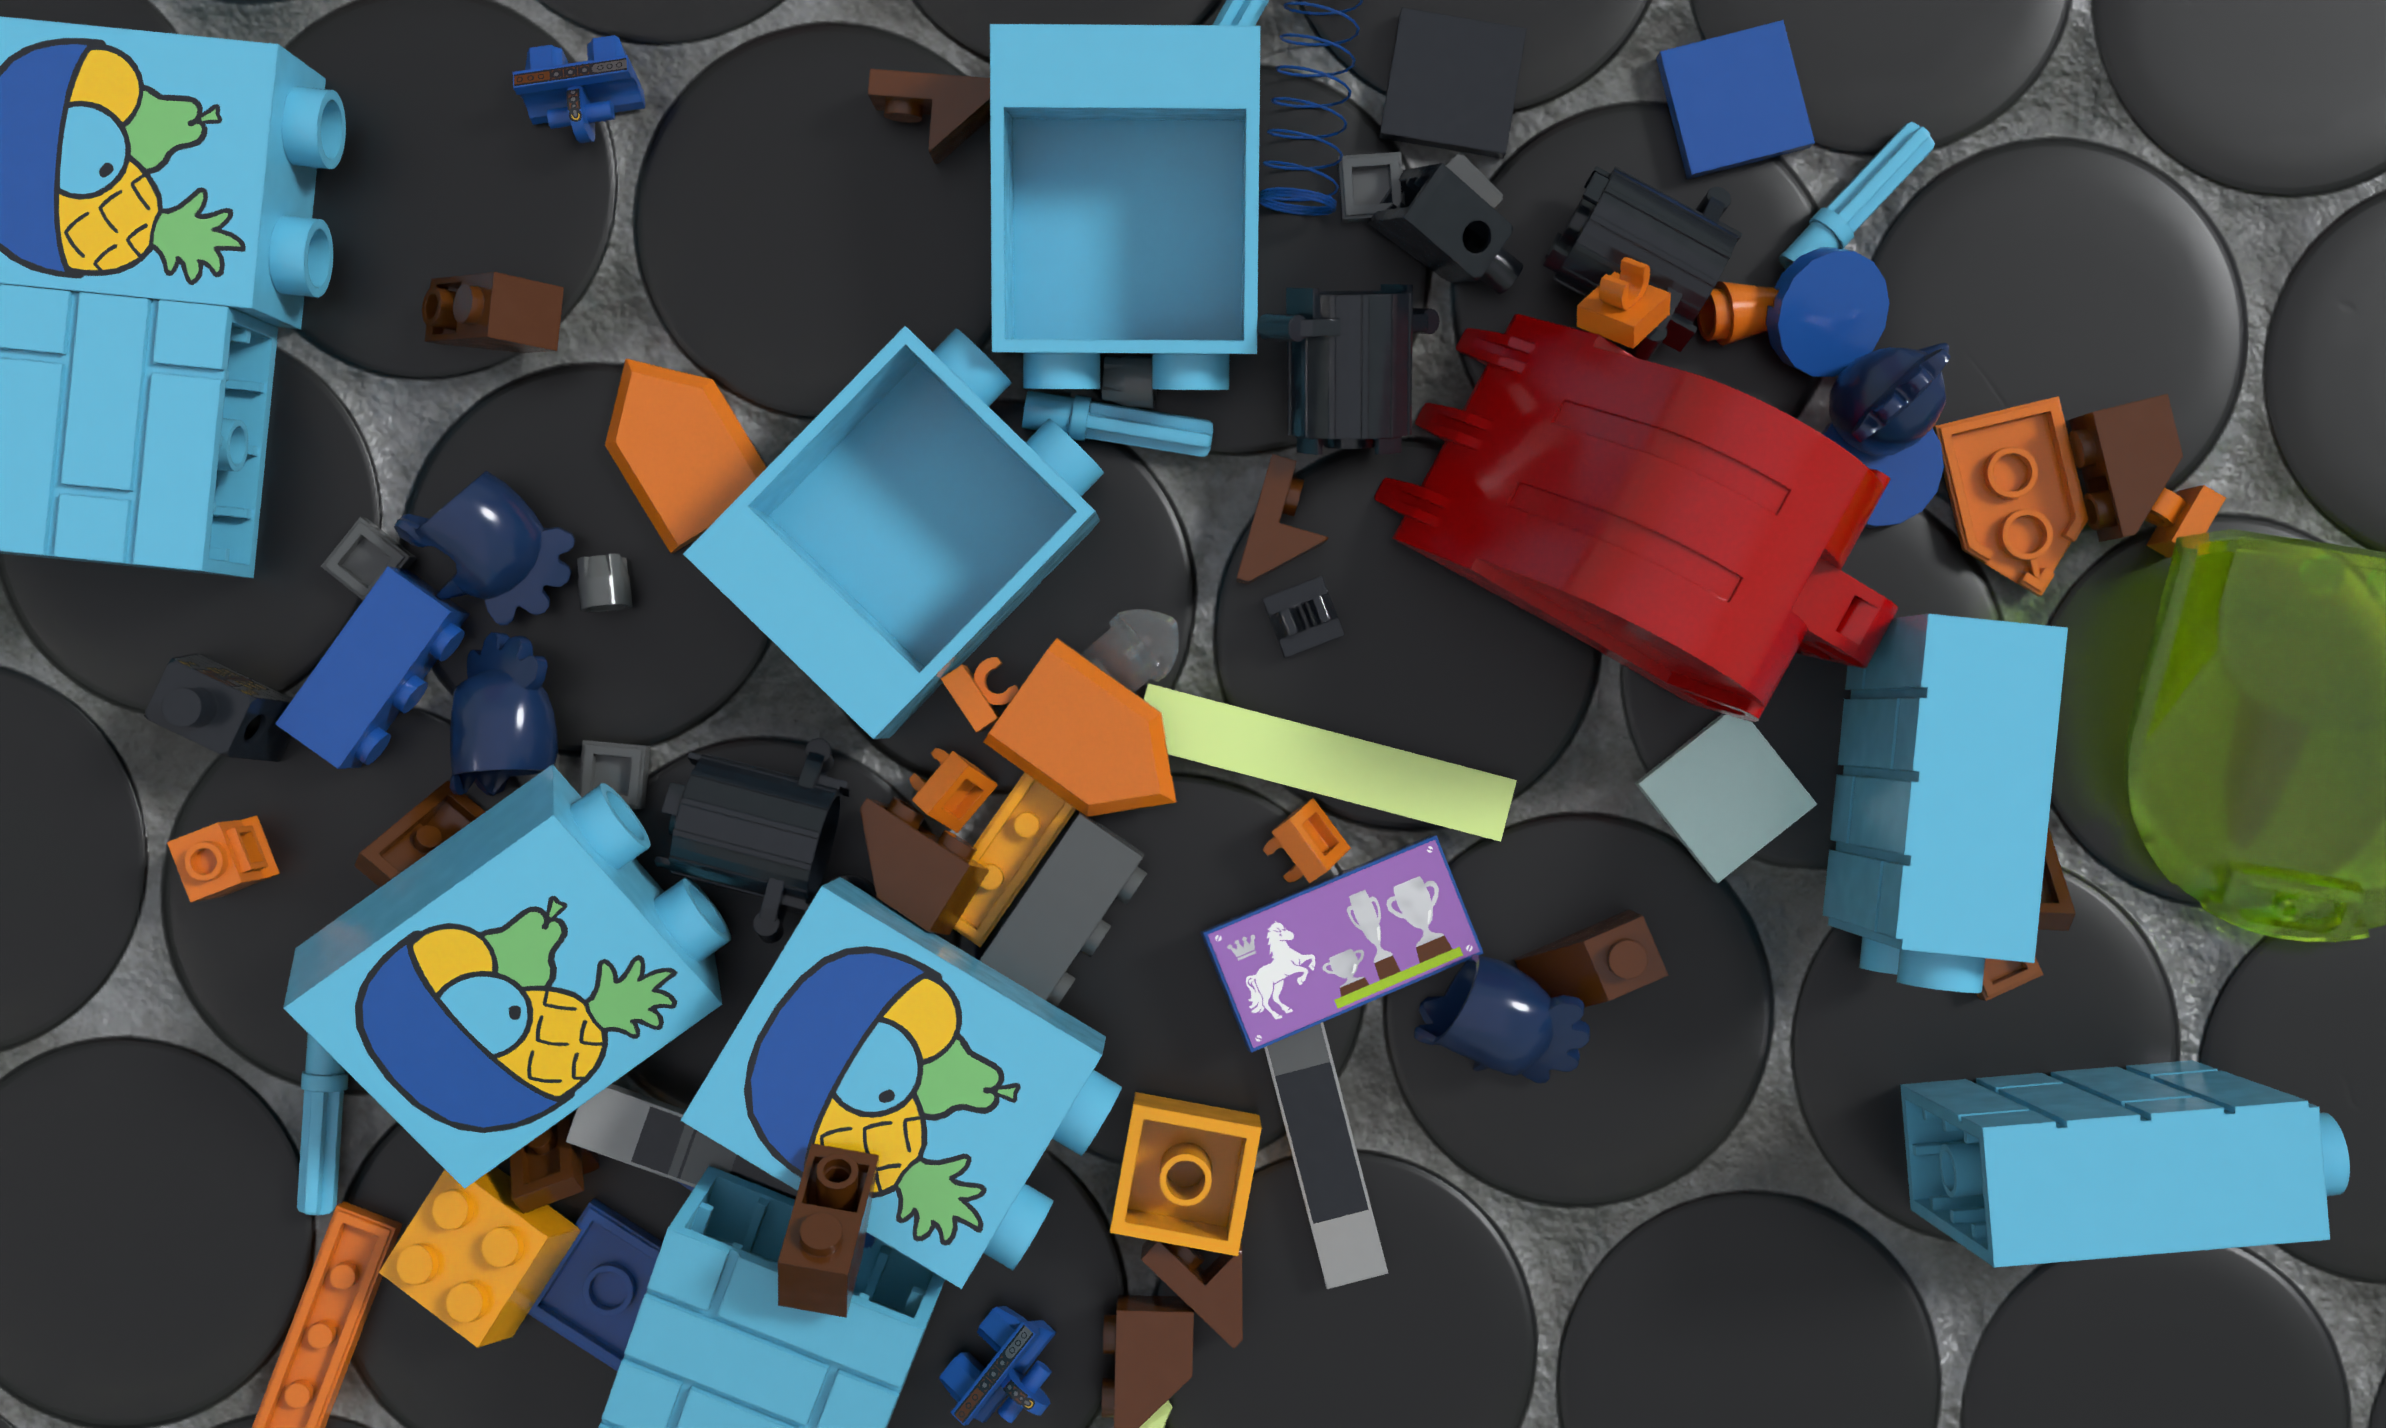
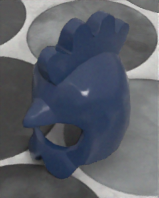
M1940 343L1918 350L1894 347L1883 348L1863 355L1851 362L1839 373L1829 394V415L1835 430L1842 440L1856 450L1871 456L1894 455L1918 443L1934 427L1946 405L1942 370L1951 358L1949 355V345L1947 343Z
M488 471L482 473L431 518L405 514L397 520L394 526L399 537L411 545L421 548L434 546L450 556L456 563L457 572L435 595L437 598L442 600L470 595L484 599L488 613L499 625L510 624L514 620L517 607L519 606L534 615L545 613L550 606V598L545 592L544 586L561 587L570 579L571 569L569 565L560 560L559 556L574 547L575 538L573 533L560 527L543 528L535 513L525 501L505 482Z
M491 632L485 638L482 650H470L468 654V679L461 682L455 688L451 711L450 758L452 776L450 778V790L454 794L463 795L467 793L475 781L477 787L486 795L494 796L504 790L510 777L538 775L552 764L555 766L558 754L556 721L548 693L541 686L545 681L548 667L547 660L544 656H533L532 643L526 637L515 636L510 638L505 633Z
M1473 955L1457 972L1444 996L1427 997L1421 1002L1419 1012L1426 1025H1419L1414 1029V1038L1425 1044L1441 1045L1474 1060L1473 1070L1475 1071L1491 1068L1512 1076L1522 1074L1535 1083H1546L1550 1079L1551 1069L1570 1072L1577 1068L1580 1060L1578 1048L1584 1047L1589 1042L1590 1026L1580 1020L1584 1014L1585 1007L1584 1002L1580 998L1566 995L1550 998L1547 992L1534 979L1519 969L1499 959Z

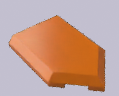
M625 359L605 447L669 552L673 554L698 539L767 466L713 379Z
M2059 396L1934 426L1933 430L1941 442L1944 463L1943 473L1962 550L2036 596H2042L2055 575L2053 572L2072 542L2076 541L2089 520Z
M1056 638L992 727L983 743L1086 817L1177 802L1173 776H1171L1162 712L1063 641Z

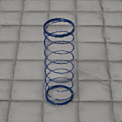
M1360 0V3L1354 7L1340 11L1308 2L1291 1L1283 5L1285 9L1300 14H1339L1353 22L1357 29L1356 34L1351 38L1337 42L1295 33H1286L1279 36L1280 40L1295 45H1333L1348 53L1353 60L1350 67L1334 73H1324L1293 65L1275 67L1277 72L1291 76L1331 78L1347 88L1348 96L1341 101L1322 105L1290 97H1274L1271 99L1272 103L1286 107L1322 108L1340 117L1344 122V127L1338 132L1318 136L1286 129L1267 130L1269 135L1281 138L1318 140L1336 149L1340 153V157L1334 163L1314 167H1305L1282 161H1264L1263 165L1271 168L1308 170L1324 176L1336 185L1335 191L1327 195L1297 188H1266L1259 191V203L1266 208L1289 214L1309 216L1329 215L1336 211L1337 201L1331 196L1338 192L1339 185L1333 178L1315 169L1334 166L1342 161L1343 154L1337 146L1321 138L1338 135L1347 128V122L1343 116L1328 107L1341 104L1351 97L1352 91L1347 84L1334 77V75L1345 73L1355 66L1356 59L1351 52L1338 44L1351 41L1359 35V26L1345 12L1356 9L1363 3V0ZM1287 5H1306L1332 12L1301 11L1289 8ZM1283 37H1302L1325 43L1296 42ZM1281 68L1298 69V70L1309 71V72H1313V73H1317V74L1292 73V72L1282 71V70H1280V69H1281ZM1275 100L1294 101L1309 105L1287 104ZM1273 132H1284L1301 136L1282 135ZM1272 164H1281V165H1286V166H1278V165H1272ZM1275 200L1315 201L1328 206H1301Z

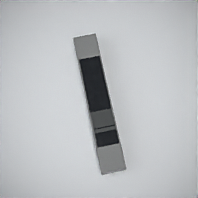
M1322 1022L1268 1045L1264 1049L1327 1289L1389 1273L1327 1034Z
M614 1084L609 1085L577 1108L566 1139L567 1143L694 1188L708 1166H712L792 1199H796L798 1192L680 1121L686 1112L685 1109Z

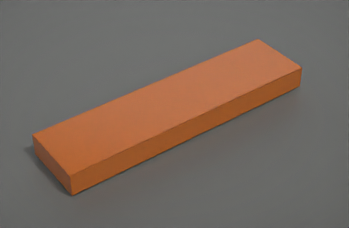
M345 1201L336 1205L252 1428L326 1427L383 1275L379 1271L391 1254L403 1223Z

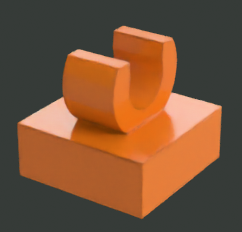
M1624 257L1620 264V274L1613 272L1611 275L1605 274L1601 278L1600 285L1577 305V327L1633 349L1670 315L1671 293L1649 285V265Z
M2205 485L2179 490L2177 493L2164 488L2145 521L2157 526L2146 546L2167 558L2194 554L2226 497Z
M991 657L982 661L976 668L974 675L968 666L962 664L940 678L975 732H982L996 723L1000 714L994 705L1009 704L1019 690L1017 685L1009 687L1000 694H995L989 690L987 686L989 673L1003 664L998 657Z
M935 748L930 754L941 765L928 781L915 773L909 778L912 787L917 791L912 801L928 816L958 833L998 784L983 770L956 752L952 751L949 754L940 748Z
M1312 798L1293 811L1272 831L1274 837L1266 843L1263 851L1268 856L1277 849L1283 848L1295 863L1283 876L1287 882H1295L1304 875L1307 881L1311 883L1329 871L1351 847L1316 800Z

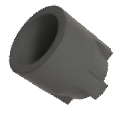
M1105 357L1102 400H1105V403L1119 404L1126 407L1154 409L1158 389H1152V357Z
M607 554L577 559L579 574L578 590L580 610L582 612H612L633 607L626 558L621 557L620 554Z

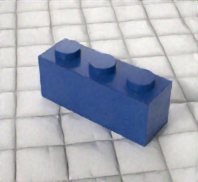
M387 566L275 724L337 769L360 768L363 763L370 765L387 747L391 735L386 731L400 711L402 713L409 712L424 695L428 683L423 679L437 660L445 661L460 645L465 635V631L460 627L470 614L450 599L440 600L435 595L439 591L411 571Z

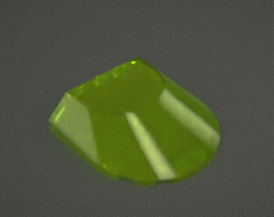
M2236 529L2183 536L2176 539L2124 746L2126 796L2132 818L2144 846L2157 867L2172 884L2176 883L2186 893L2200 901L2204 910L2232 925L2257 934L2303 942H2340L2369 938L2368 929L2386 925V552Z

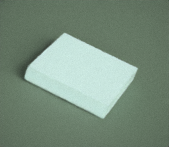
M1723 713L1635 782L1640 791L1715 883L1722 881L1817 805L1752 721Z

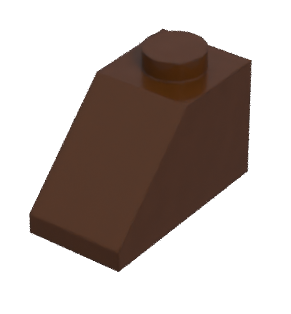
M1632 910L1624 911L1514 959L1517 969L1534 979L1547 992L1550 998L1562 995L1577 997L1584 1002L1585 1007L1611 1001L1669 976L1643 915Z

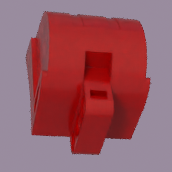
M1514 314L1504 334L1474 328L1465 329L1456 346V350L1486 365V368L1463 410L1433 403H1425L1415 420V425L1439 437L1445 443L1421 486L1386 477L1374 495V499L1377 502L1404 516L1392 539L1561 629L1689 704L1743 720L1759 721L1795 653L1854 667L1867 668L1899 608L1895 603L1841 571L1884 493L1890 481L1889 476L1878 470L1869 469L1854 455L1822 433L1755 397L1691 372L1636 358L1598 334L1521 314Z

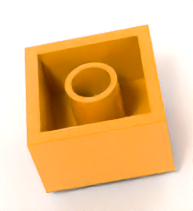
M1135 1092L1110 1233L1238 1256L1262 1129L1260 1115Z
M498 1167L493 1168L465 1189L444 1169L379 1273L475 1347L479 1348L514 1336L581 1232V1229L549 1205L522 1213L512 1201L511 1177Z

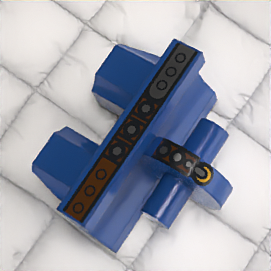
M612 35L593 38L587 44L588 61L569 64L562 48L545 45L528 49L525 70L512 72L513 89L517 95L522 97L533 125L549 123L551 129L572 126L576 140L579 143H588L595 140V122L615 120V113L645 108L644 90L619 37Z
M996 1306L979 1325L977 1334L998 1352L985 1368L969 1352H961L939 1376V1380L958 1402L950 1413L963 1426L969 1425L973 1418L980 1422H987L1006 1396L1009 1395L998 1409V1414L1007 1422L1012 1423L1023 1408L1032 1414L1041 1416L1051 1403L1040 1387L1052 1371L1043 1362L1037 1360L1028 1373L1024 1374L1057 1332L1044 1320L1027 1321L1023 1316L1007 1306Z

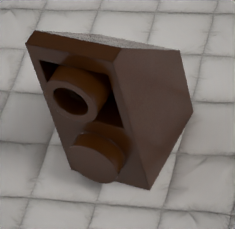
M498 272L431 279L430 289L427 291L422 304V317L426 324L425 342L519 353L557 351L564 287Z
M2168 394L2094 411L2069 420L2072 431L2068 436L2075 465L2082 470L2087 491L2083 497L2089 519L2087 523L2092 530L2097 531L2099 542L2136 535L2183 458Z
M893 796L889 804L866 798L860 808L877 898L926 931L950 935L989 872L987 868L972 859L977 849L947 830H944L939 838L921 826L926 818L922 812Z
M811 1143L778 1259V1306L847 1318L863 1255L879 1155Z
M1118 1295L1116 1315L1104 1314L1103 1354H1115V1378H1103L1102 1418H1114V1428H1139L1192 1378L1194 1310L1179 1296Z

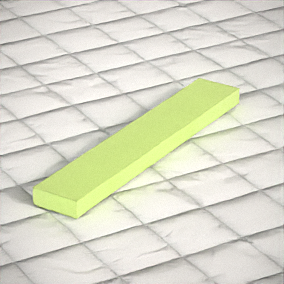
M1147 684L1144 700L1162 712L1166 735L1165 740L1169 755L1501 842L1517 780L1153 684Z

